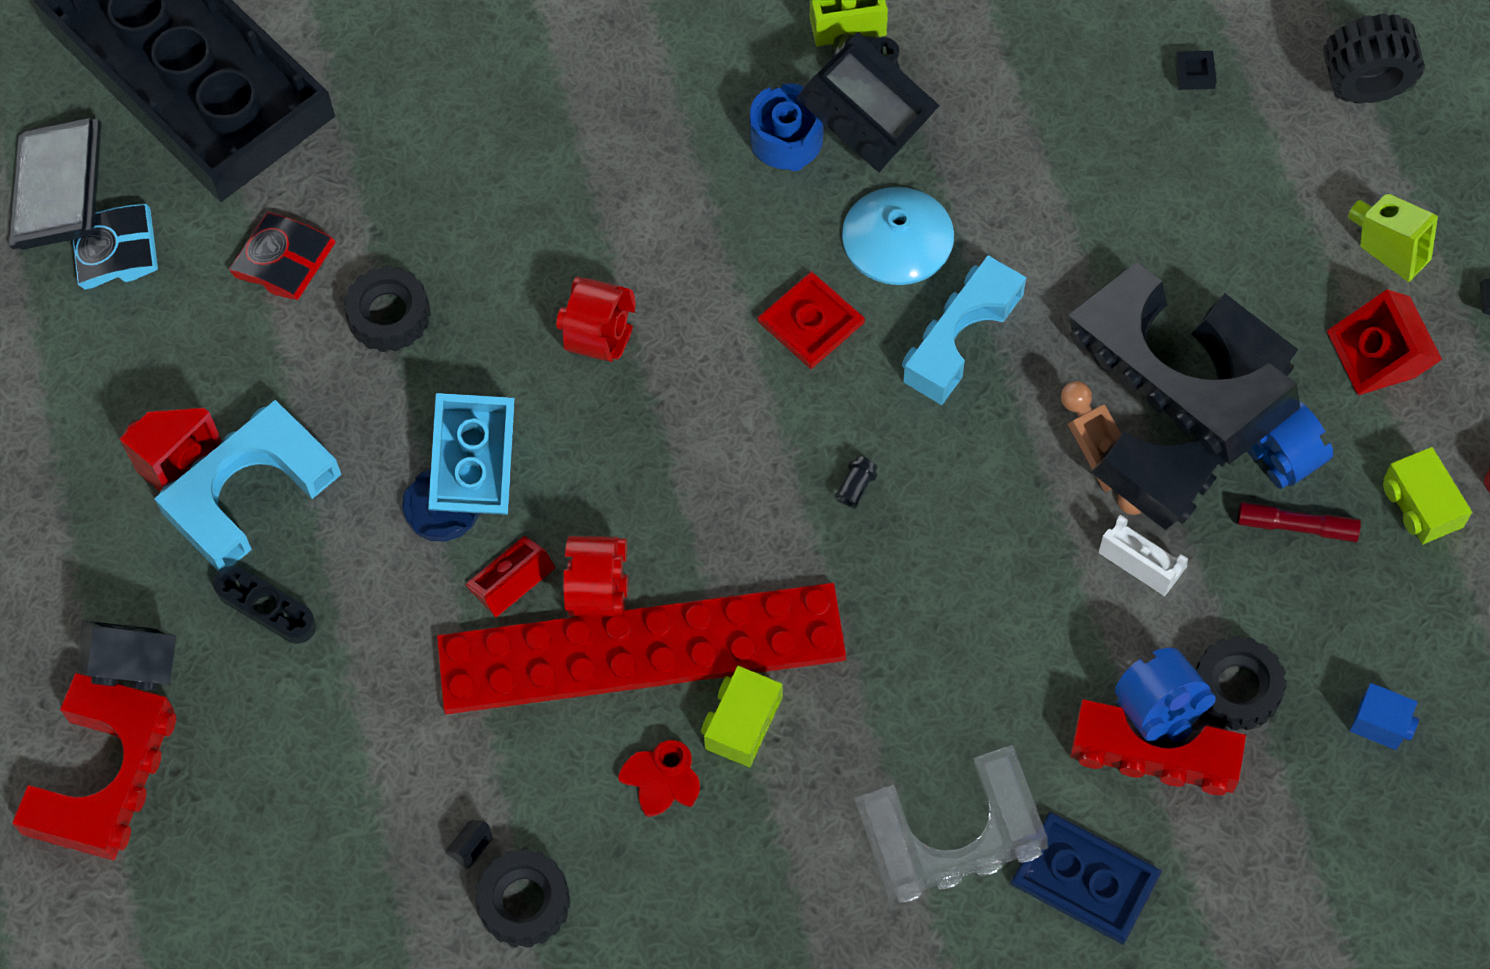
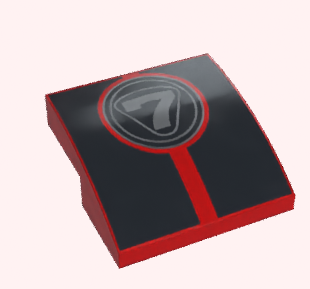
M267 212L229 268V271L235 278L263 285L271 294L298 300L336 242L332 237L308 225Z

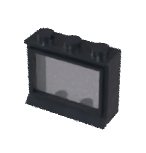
M859 32L812 77L796 98L878 173L940 106Z

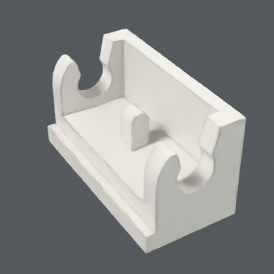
M1120 515L1113 530L1109 528L1103 535L1099 554L1163 596H1166L1187 568L1188 558L1182 554L1179 555L1178 559L1126 526L1128 519Z

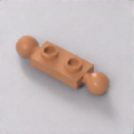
M1073 381L1062 389L1061 402L1067 410L1076 412L1079 417L1067 425L1093 470L1109 446L1121 433L1105 404L1092 410L1090 406L1092 401L1090 388L1083 382ZM1098 479L1104 492L1111 490L1109 486ZM1118 494L1117 502L1122 511L1131 515L1142 513Z

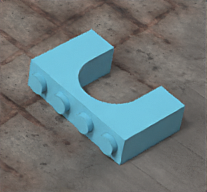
M276 400L267 407L258 409L252 415L249 422L238 431H233L226 435L216 449L207 456L198 458L192 464L189 471L178 480L166 484L160 491V494L154 498L161 513L218 572L225 567L233 566L252 550L246 535L218 506L221 488L232 474L250 465H271L285 472L311 499L341 475L336 459Z

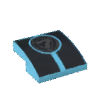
M146 204L124 206L95 213L94 233L89 234V237L73 240L78 285L84 289L94 288L117 277L124 282L133 281L158 270L151 210Z

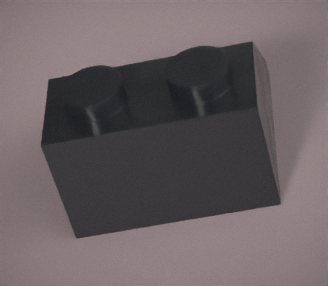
M82 620L81 672L86 676H92L91 683L116 686L117 679L132 680L133 688L157 690L158 683L170 685L177 636L163 629Z

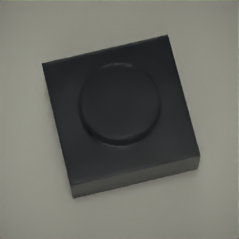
M1180 51L1176 53L1175 65L1178 90L1215 89L1217 77L1213 51Z

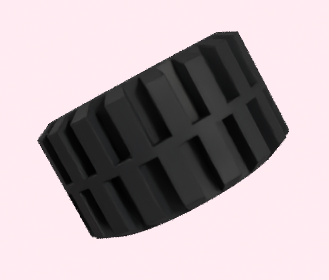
M1378 14L1353 20L1346 26L1338 28L1335 34L1329 36L1326 40L1327 44L1323 48L1332 90L1337 98H1342L1345 102L1353 101L1354 103L1362 104L1391 99L1396 95L1406 92V89L1413 87L1424 74L1425 64L1415 27L1409 19L1401 18L1400 15Z

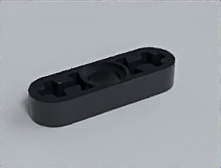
M228 566L216 574L213 586L223 603L288 642L295 644L304 643L314 635L316 621L311 610L305 605L241 567ZM239 578L238 581L242 589L248 592L246 599L243 593L233 588L227 593L228 590L225 583L227 581L234 583ZM268 596L276 600L274 609L269 613L260 614L254 610L256 602L262 597ZM285 610L288 617L297 621L303 617L305 627L303 629L296 627L291 631L292 628L289 622L281 617L283 611Z

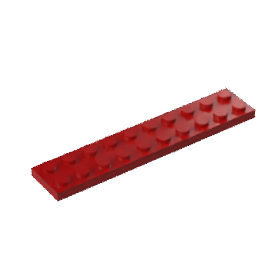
M834 583L624 610L623 616L616 617L578 616L437 635L445 715L723 678L726 676L730 677L733 676L737 666L760 673L846 661V651Z

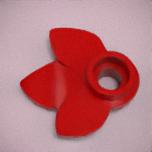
M677 740L663 741L653 751L635 753L623 765L618 776L620 783L640 787V806L647 817L664 813L674 800L684 806L692 807L700 792L699 778L691 769V752L684 743ZM670 755L677 756L679 763L674 767H668L664 764L666 757Z

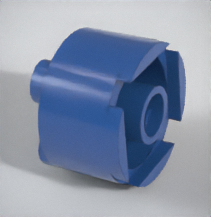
M787 83L782 84V88L771 90V87L760 92L751 105L750 141L752 151L762 162L771 167L798 171L813 161L822 148L824 123L796 99L805 88L804 86Z
M1301 401V408L1246 451L1254 460L1263 459L1270 468L1267 471L1270 480L1279 489H1283L1286 486H1294L1333 458L1331 442L1324 446L1320 435L1325 433L1323 426L1311 410Z
M1162 648L1153 652L1157 658L1146 664L1140 659L1122 675L1115 688V694L1119 698L1116 702L1119 707L1124 709L1125 715L1146 740L1157 742L1170 738L1173 742H1179L1192 732V724L1204 711L1208 710L1215 703L1216 697L1208 684L1178 649Z

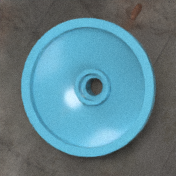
M887 187L865 195L852 206L843 224L842 240L847 257L861 273L881 283L906 285L925 280L942 268L953 248L954 230L947 211L930 195L907 187ZM894 221H903V222H905V223L902 224V225H896V224L893 223V222H894Z

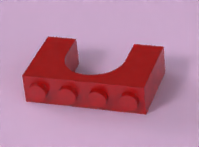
M75 673L60 711L69 723L105 732L120 739L124 750L121 769L107 787L95 794L84 797L66 796L28 785L12 824L23 836L114 861L118 851H123L128 845L131 836L129 823L134 811L139 812L144 805L146 799L145 783L149 773L155 774L161 762V751L159 749L164 736L169 737L174 730L176 714L167 697L116 684V686L91 683V677Z

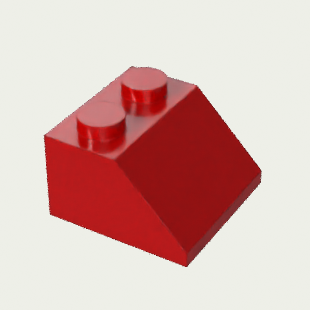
M1386 289L1327 330L1358 395L1414 379L1442 360L1411 297Z
M205 408L147 412L140 420L132 422L127 427L120 441L136 472L157 490L161 491L166 484L178 480L189 471L192 464L198 458L207 456L216 449L222 439L210 412Z

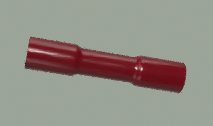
M1240 502L1237 525L1268 530L1281 529L1319 535L1322 538L1357 543L1361 520L1328 514L1315 515L1281 510L1274 506Z

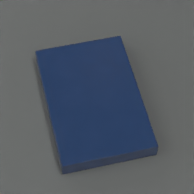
M1049 811L1010 885L1124 945L1162 870Z

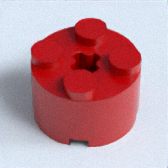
M576 277L571 286V296L567 308L562 307L559 310L556 321L557 329L563 330L564 350L603 361L613 362L612 358L618 360L625 350L633 329V325L627 324L628 312L635 313L636 308L633 290L589 278Z
M569 536L565 548V557L573 558L568 561L567 569H564L563 578L565 610L568 611L567 615L623 616L624 598L628 597L629 584L628 574H623V562L627 561V539L610 536Z

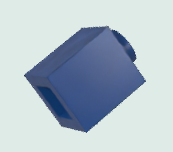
M1370 683L1361 699L1350 732L1397 750L1403 739L1411 741L1420 718L1413 716L1418 701Z

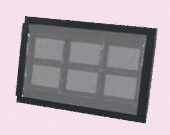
M87 118L25 131L22 135H19L9 246L12 249L20 248L24 250L89 237V234L94 233L102 122L99 119L91 120Z

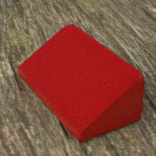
M523 536L468 581L465 586L497 617L556 568L545 549L528 537Z

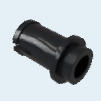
M857 456L855 460L850 461L848 465L850 471L839 491L835 494L838 502L853 509L859 505V501L869 482L875 481L877 477L875 472L877 465L870 459L862 456Z

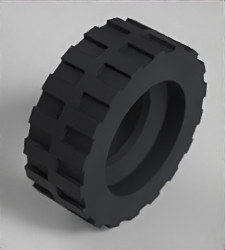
M382 266L380 269L375 270L374 268L368 270V273L364 275L361 274L356 278L357 281L350 285L348 295H345L344 299L346 306L344 308L345 315L356 340L364 343L367 348L378 349L379 352H386V350L399 351L400 348L409 347L416 339H420L425 328H428V318L431 316L427 293L420 279L417 280L410 271L406 272L403 268L399 267L390 268L389 266ZM386 294L397 295L406 303V313L403 318L391 325L378 324L369 315L372 302Z
M1234 636L1227 640L1224 638L1217 641L1216 645L1209 646L1204 655L1201 656L1195 669L1216 697L1215 703L1208 710L1204 711L1203 715L1215 721L1216 725L1222 728L1226 726L1231 728L1230 730L1236 731L1239 729L1251 730L1259 724L1260 726L1265 724L1269 717H1273L1283 699L1287 680L1284 679L1286 673L1284 666H1281L1280 658L1276 653L1273 654L1264 643L1260 644L1255 642V639L1249 637L1243 639L1240 636ZM1231 666L1246 667L1258 679V693L1253 699L1246 702L1232 701L1225 697L1220 690V674Z
M521 849L519 852H506V855L492 860V864L488 868L485 867L481 873L482 878L480 882H477V897H475L481 921L489 934H493L496 940L501 943L506 942L511 947L525 946V948L533 947L537 943L543 944L548 941L550 936L556 935L560 931L561 924L565 923L568 917L567 911L570 908L571 900L565 875L562 870H559L554 860L546 858L543 853L538 851L534 853L529 852V849ZM521 879L536 882L544 893V902L539 912L526 919H518L509 915L504 909L502 902L506 888L514 881Z

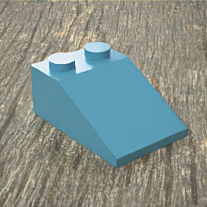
M436 393L429 510L508 515L515 398Z

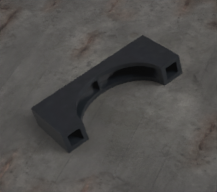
M1136 262L1068 315L1072 330L1070 337L1080 350L1085 351L1087 349L1091 352L1105 370H1113L1117 373L1128 389L1133 392L1138 390L1143 394L1155 411L1158 413L1164 411L1169 415L1181 432L1186 435L1191 433L1196 437L1207 453L1214 457L1218 455L1230 465L1301 408L1297 383L1270 363L1245 376L1226 380H1205L1190 377L1163 364L1155 357L1146 344L1147 334L1152 322L1167 306L1163 281Z
M1226 293L1209 308L1191 333L1209 354L1218 380L1245 376L1268 363L1272 364L1286 376L1294 368L1290 361L1298 349ZM1124 431L1109 446L1091 473L1164 530H1167L1177 521L1181 524L1186 522L1197 507L1192 502L1198 493L1204 495L1217 478L1212 472L1217 465L1223 467L1227 462L1218 455L1214 457L1207 453L1198 439L1185 444L1163 446L1144 442Z

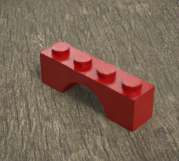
M1083 699L1078 714L1070 758L1078 759L1079 764L1087 768L1100 769L1103 765L1119 768V772L1128 777L1140 778L1144 774L1161 777L1160 781L1166 785L1180 787L1188 783L1202 786L1201 789L1205 793L1221 796L1225 795L1226 792L1233 793L1239 782L1247 734L1205 726L1193 741L1184 746L1160 748L1146 743L1132 731L1126 720L1123 708Z

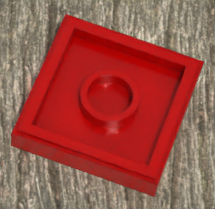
M811 271L758 316V323L807 367L812 369L865 323V317Z

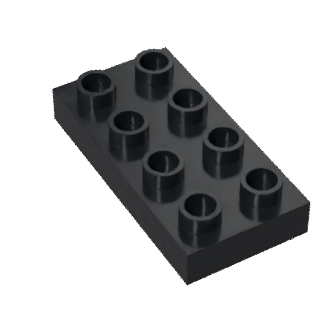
M233 0L33 1L44 27L220 202H223L335 117L329 92Z

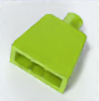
M1391 194L1384 195L1373 207L1362 200H1358L1352 206L1348 219L1362 227L1361 248L1408 283L1432 259L1437 215Z

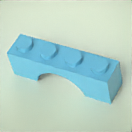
M987 256L980 266L974 265L964 280L965 286L959 294L956 292L952 293L947 300L943 310L945 313L939 321L934 319L930 322L923 334L924 341L918 349L912 347L906 354L902 362V367L904 368L903 382L942 405L963 377L965 360L955 346L954 340L963 328L974 322L983 320L1004 322L1024 295L1026 277L990 256Z

